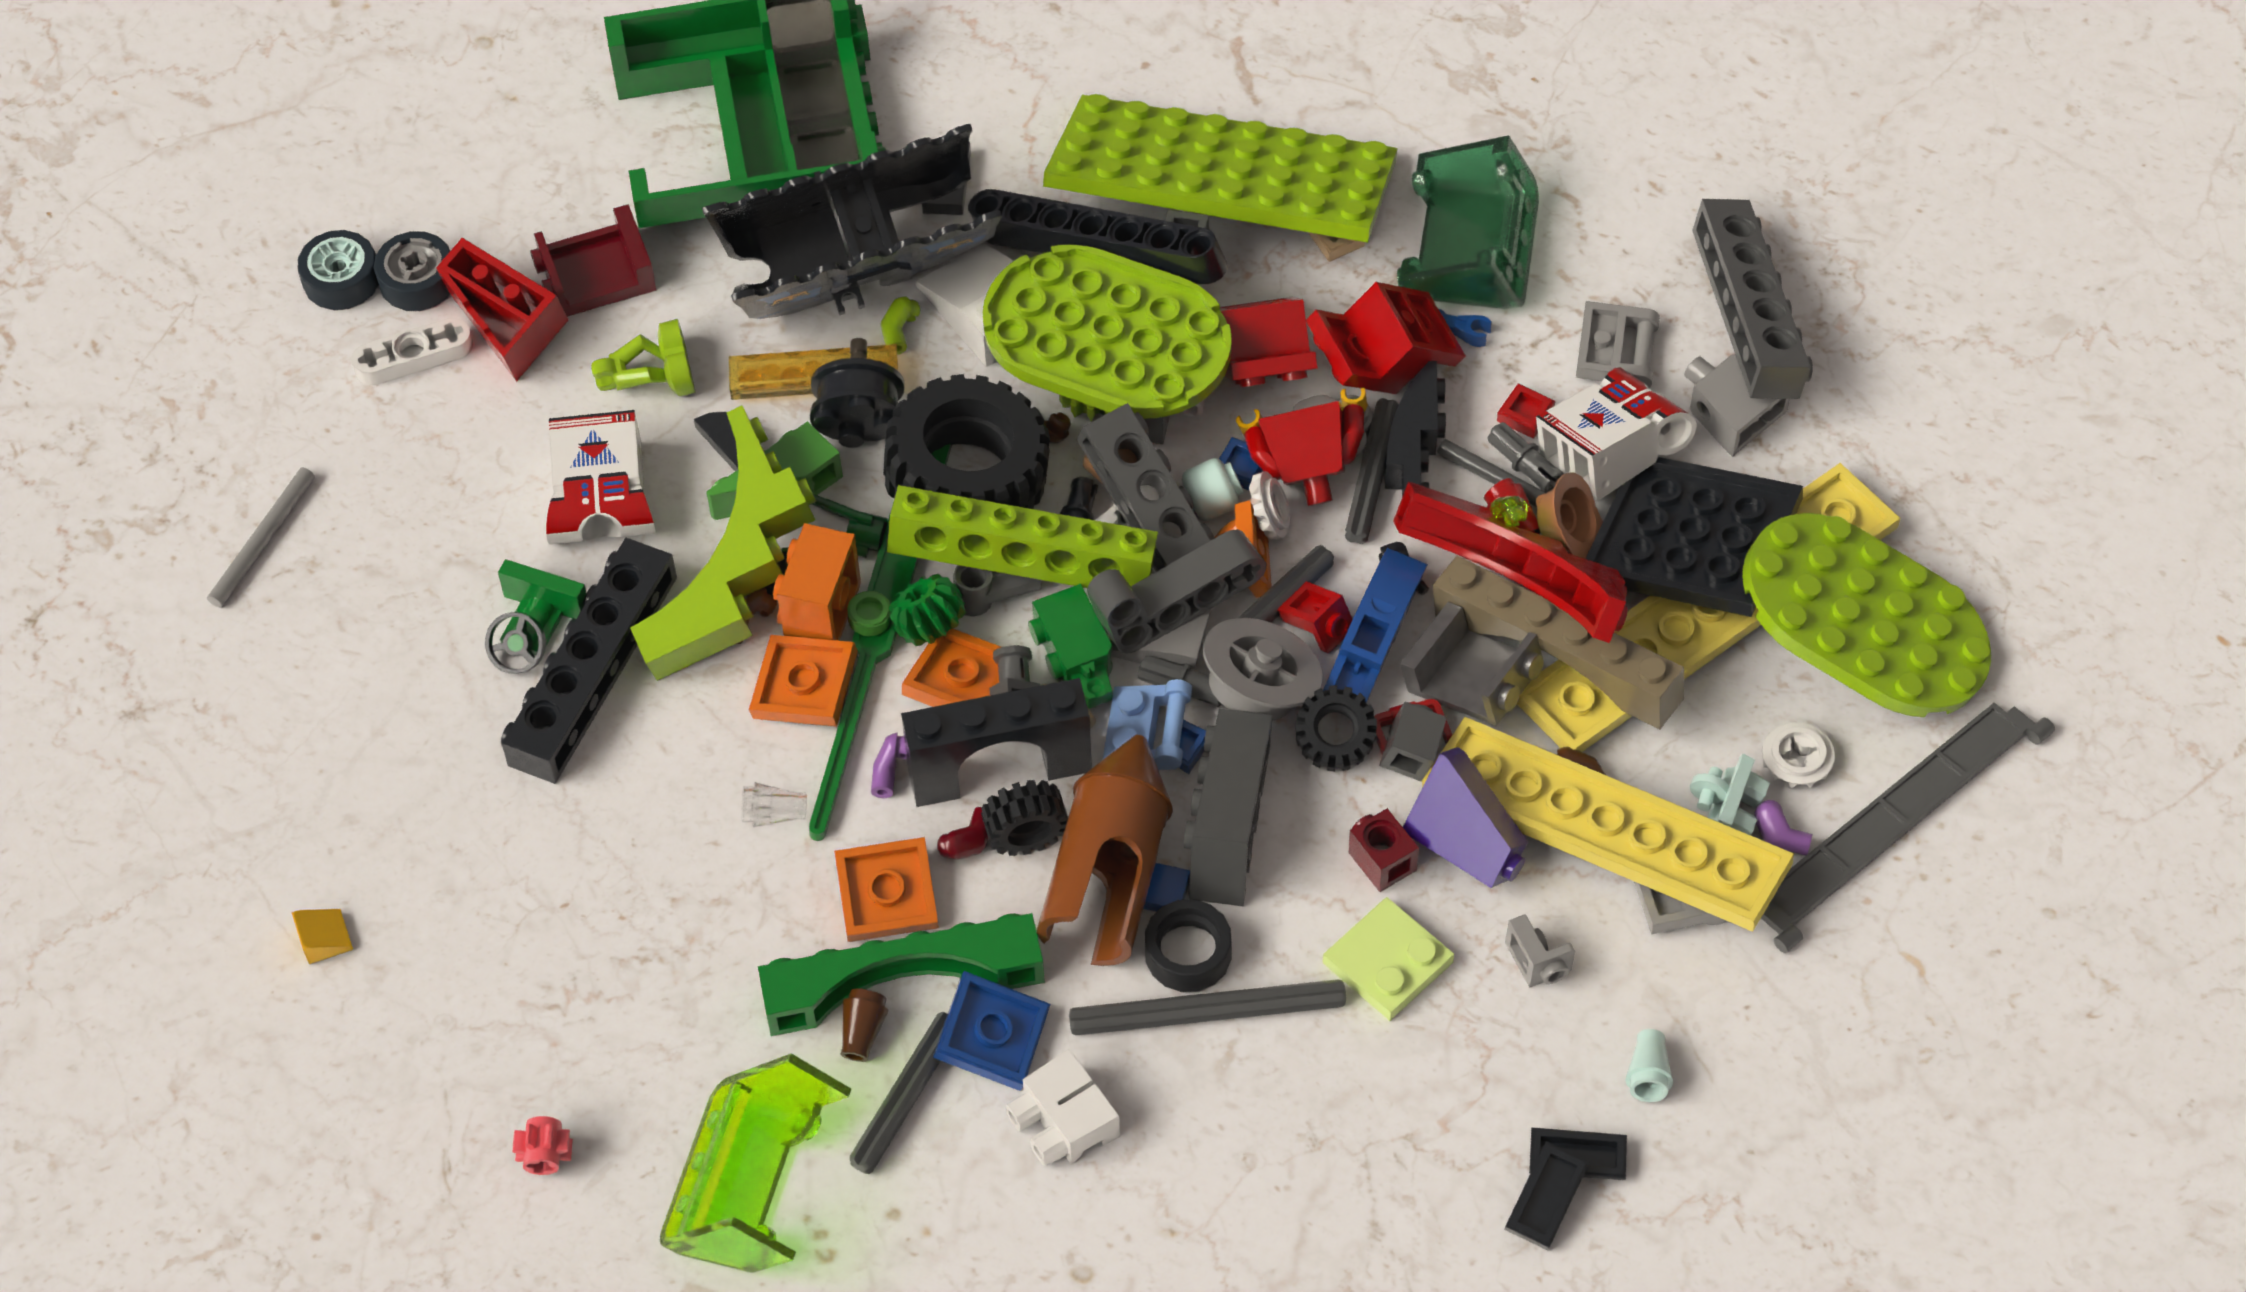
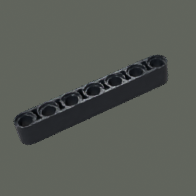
M985 189L978 192L970 199L968 204V211L973 221L983 214L1000 210L1002 218L996 227L995 234L992 238L986 240V242L1042 254L1051 252V246L1058 245L1094 247L1180 276L1198 284H1211L1218 281L1225 275L1228 268L1227 261L1215 234L1211 230L1202 227L996 189Z

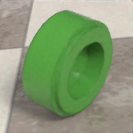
M864 591L855 595L847 607L850 627L856 633L863 636H875L883 633L891 623V618L889 617L891 612L888 608L890 606L889 600L883 594L875 591Z

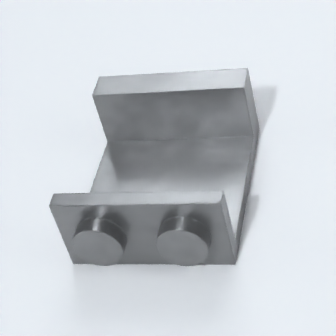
M1447 602L1400 662V667L1409 693L1425 699H1435L1440 705L1497 726L1505 714L1514 709L1519 696L1531 680H1535L1539 676L1544 660L1537 634L1529 632L1517 648L1469 631L1463 608Z

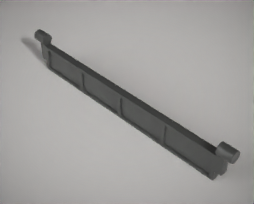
M1996 703L1991 704L1790 868L1761 917L1763 921L1779 934L1774 938L1775 946L1781 952L1787 953L1803 940V934L1794 926L2021 738L2026 735L2032 743L2038 745L2055 731L2054 724L2045 717L2035 723L2015 706L2006 712Z

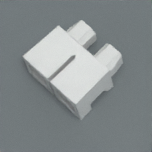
M1067 1049L1023 1079L1024 1091L1006 1104L1007 1116L1020 1132L1037 1121H1040L1044 1126V1131L1030 1139L1034 1154L1043 1166L1057 1161L1064 1156L1072 1164L1081 1157L1084 1150L1101 1141L1103 1145H1106L1120 1137L1119 1115L1097 1085H1093V1080L1070 1049Z

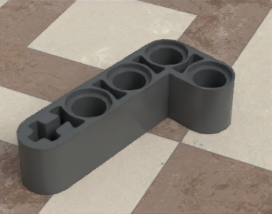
M1238 529L1230 530L1132 586L1129 585L1119 570H1105L1092 579L1087 592L1095 615L1101 622L1104 630L1118 650L1128 654L1140 650L1250 587L1264 575L1266 562L1243 531Z

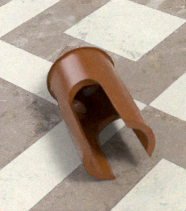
M1138 734L1127 740L1075 782L1073 786L1074 799L1037 927V935L1041 942L1045 944L1050 939L1054 923L1073 922L1077 919L1091 874L1096 875L1106 888V900L1091 965H1117L1130 958L1156 864L1162 832L1166 822L1173 813L1172 803L1147 739Z

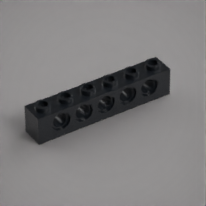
M625 537L618 551L611 552L605 564L604 574L597 585L593 584L589 588L585 596L584 607L577 619L572 618L569 621L564 632V640L557 652H552L546 659L543 675L536 687L529 688L523 699L522 710L516 720L509 722L503 731L501 746L503 747L508 767L556 784L637 647L630 628L659 610L677 579L671 553ZM607 622H613V623L608 624V625H602V624L607 623ZM587 656H593L589 659H582ZM572 690L570 693L560 694L564 691ZM545 725H552L551 727L546 729H539Z

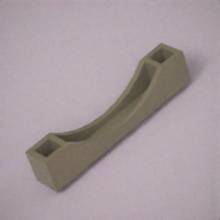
M1458 555L1433 584L1435 617L1449 602L1463 608L1468 629L1474 633L1503 636L1521 642L1529 632L1537 634L1540 650L1563 661L1585 676L1623 712L1661 730L1684 700L1683 666L1616 633H1613L1610 643L1595 639L1579 622L1547 599Z

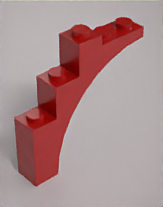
M1408 481L1393 520L1399 533L1462 556L1523 585L1568 613L1595 639L1610 643L1614 631L1619 632L1622 629L1628 612V608L1625 606L1627 587L1624 586L1626 582L1617 569L1569 554L1561 541L1513 526L1505 513Z

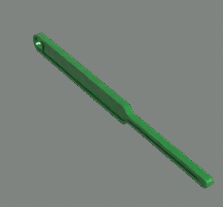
M951 443L932 453L933 457L944 465H947L952 448ZM889 515L867 591L883 594L891 604L896 600L895 596L898 592L908 588V583L912 584L919 558L887 552ZM892 620L889 627L879 635L863 636L854 632L852 642L855 643L858 650V662L809 823V836L814 841H821L826 836L876 664L891 656L897 636Z

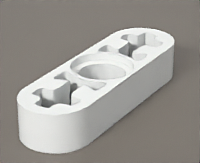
M447 318L362 344L353 352L351 361L355 375L360 382L367 385H377L461 359L471 352L473 340L470 328L464 320ZM455 335L458 340L450 342L448 337ZM434 341L437 348L431 349L430 342ZM411 345H419L424 348L422 353L416 357L409 358L401 355L402 351ZM392 353L394 354L395 361L391 362L389 358V354ZM375 360L377 365L369 367L367 362Z

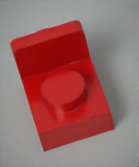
M1307 581L1278 608L1283 622L1313 633L1320 650L1326 653H1330L1344 640L1353 620L1343 595Z

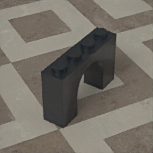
M1080 678L901 713L907 766L916 807L960 799L958 771L962 763L975 752L998 743L1020 741L1039 746L1048 781L1085 774L1092 769L1090 715Z

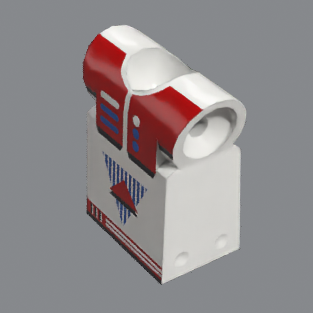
M1621 367L1611 370L1605 376L1600 386L1595 383L1536 416L1540 454L1563 473L1574 472L1582 476L1589 485L1596 502L1656 463L1658 455H1671L1684 449L1692 441L1697 429L1696 420L1692 415L1661 394L1652 391L1645 383Z
M635 410L549 418L554 494L551 497L547 513V542L549 544L593 540L603 536L626 537L655 534L654 522L644 493L642 442Z

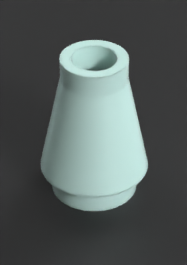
M1645 1029L1638 1033L1637 1044L1625 1079L1627 1086L1630 1088L1631 1095L1640 1101H1660L1667 1096L1668 1090L1673 1086V1078L1665 1047V1035L1655 1029Z

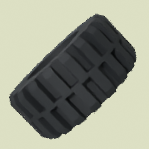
M964 374L952 375L951 380L943 381L941 377L927 382V388L923 389L919 386L908 393L907 401L905 399L900 401L893 410V417L888 420L883 469L888 495L895 499L898 485L1034 509V506L1040 503L1044 494L1050 453V436L1048 429L1044 426V418L1036 407L1031 408V401L1020 391L1014 394L1012 387L1004 382L999 381L998 384L989 382L988 377L976 375V379H967L964 377ZM950 443L951 445L973 444L991 451L1001 462L984 470L964 471L944 465L933 457L932 453Z

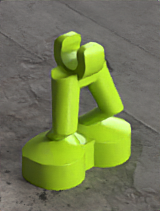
M674 319L659 323L657 334L659 346L640 334L614 353L609 354V358L593 361L591 369L598 389L607 391L617 387L618 391L648 383L667 382L671 390L678 396L696 393L679 320ZM644 350L664 361V368L647 366L627 369L626 365Z

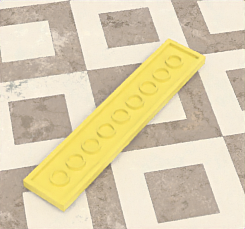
M1841 463L1803 488V500L1796 513L1839 516L1879 540H1882L1896 530L1900 522V517ZM1650 595L1628 610L1622 629L1619 632L1614 631V633L1683 666L1685 680L1761 626L1756 618V614L1759 612L1757 607L1752 617ZM1559 659L1542 670L1535 680H1531L1519 696L1517 705L1560 748L1570 747L1581 752L1632 717L1623 712L1589 679Z

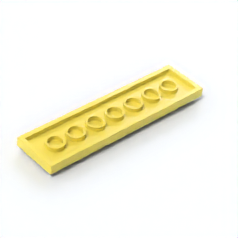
M1467 717L1463 718L1441 751L1442 753L1458 747L1466 752L1522 834L1752 932L1793 865L1794 853ZM1435 762L1433 763V765L1431 766V768L1429 769V771L1427 772V774H1426L1425 777L1423 778V780H1422V788H1423V786H1424V784H1425V782H1426V780H1427V778H1428V776H1429V774H1430V772H1431V770H1432V768H1433Z

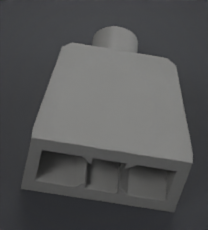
M1736 355L1729 356L1716 368L1699 356L1688 365L1684 376L1695 384L1690 405L1692 414L1732 457L1788 410L1790 399L1750 398Z

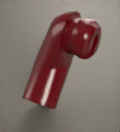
M982 807L974 809L968 827L952 830L948 834H943L939 837L937 850L942 857L954 860L977 855L984 850L988 841V835L981 815Z

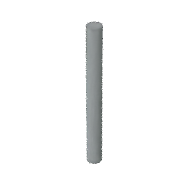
M301 467L207 596V600L212 605L221 608L315 478L310 470Z

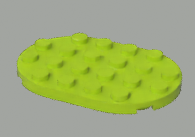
M1058 245L1051 246V252L1039 254L1031 258L1026 254L1010 263L999 273L990 285L984 300L983 328L985 339L992 355L1005 370L1026 383L1107 412H1112L1127 403L1134 413L1138 412L1144 419L1166 417L1183 412L1206 399L1219 386L1229 367L1231 359L1230 325L1227 324L1220 311V304L1213 296L1199 285L1185 278L1094 247Z
M1801 513L1780 518L1768 525L1748 550L1743 565V586L1745 594L1750 593L1759 611L1756 614V618L1763 628L1785 649L1878 705L1891 711L1914 717H1925L1928 713L1943 711L1950 714L1966 705L1987 679L1991 665L1990 641L1980 616L1966 599L1964 592L1956 585L1950 584L1938 574L1876 537L1848 523L1842 517Z

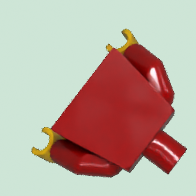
M1345 388L1340 392L1341 402L1334 401L1265 418L1262 417L1258 409H1254L1256 418L1249 424H1244L1241 416H1237L1236 423L1245 437L1251 459L1263 471L1268 472L1277 480H1282L1285 485L1303 482L1308 506L1333 501L1328 476L1345 473V465L1355 460L1364 435V412L1368 406L1365 388L1360 389V397L1354 400L1347 398Z

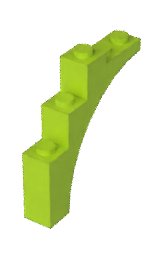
M742 405L726 412L736 440L739 472L735 503L722 539L709 562L684 591L660 611L630 628L646 665L657 681L753 636L746 621L753 618V614L744 597L774 583L777 576L783 574L778 562L784 560L785 557L776 539L802 527L804 523L809 524L816 520L809 507L810 504L816 502V499L806 478L797 481L790 467L782 469L774 451L765 453L761 443L769 439L758 417L750 420Z

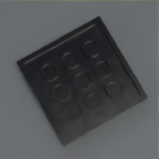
M1657 457L1656 463L1619 487L1586 559L1617 569L1625 580L1624 586L1627 587L1628 591L1752 617L1756 605L1751 594H1745L1743 586L1745 557L1756 538L1768 525L1780 518L1797 513L1803 500V486Z

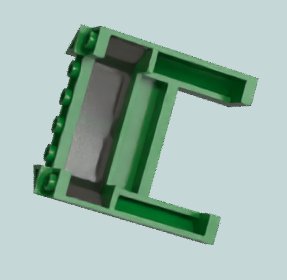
M708 0L604 17L618 100L714 85L730 180L649 193L645 168L628 170L638 228L706 218L702 210L705 206L718 202L733 203L755 190L778 189L791 179L801 176L814 177V172L820 171L823 174L828 168L842 163L857 164L864 161L871 154L886 150L882 146V142L876 143L875 136H879L875 111L868 112L866 107L873 105L869 81L861 82L860 76L867 75L865 61H869L871 58L862 4L856 5L855 0Z

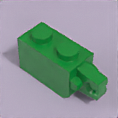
M1078 584L1032 601L1033 620L1028 621L1029 630L1037 646L1043 644L1048 653L1045 655V660L1054 680L1060 678L1061 681L1080 678L1089 709L1111 701L1113 692L1109 676L1113 669L1111 661L1112 644L1101 622L1095 615L1082 585Z

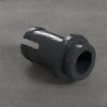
M1076 477L1070 485L1071 489L1067 505L1061 509L1060 514L1094 520L1092 508L1098 492V485L1094 484V480L1088 477Z

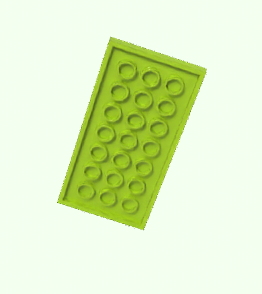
M1082 94L1044 171L1043 187L1368 243L1396 164L1398 148L1386 146L1378 141L1360 142L1348 140L1337 134L1324 136L1307 133L1300 128L1283 129L1271 127L1260 121L1242 122L1227 119L1219 114L1206 116L1189 113L1177 107L1165 109L1148 106L1141 101L1124 102L1109 99L1101 94L1089 96Z

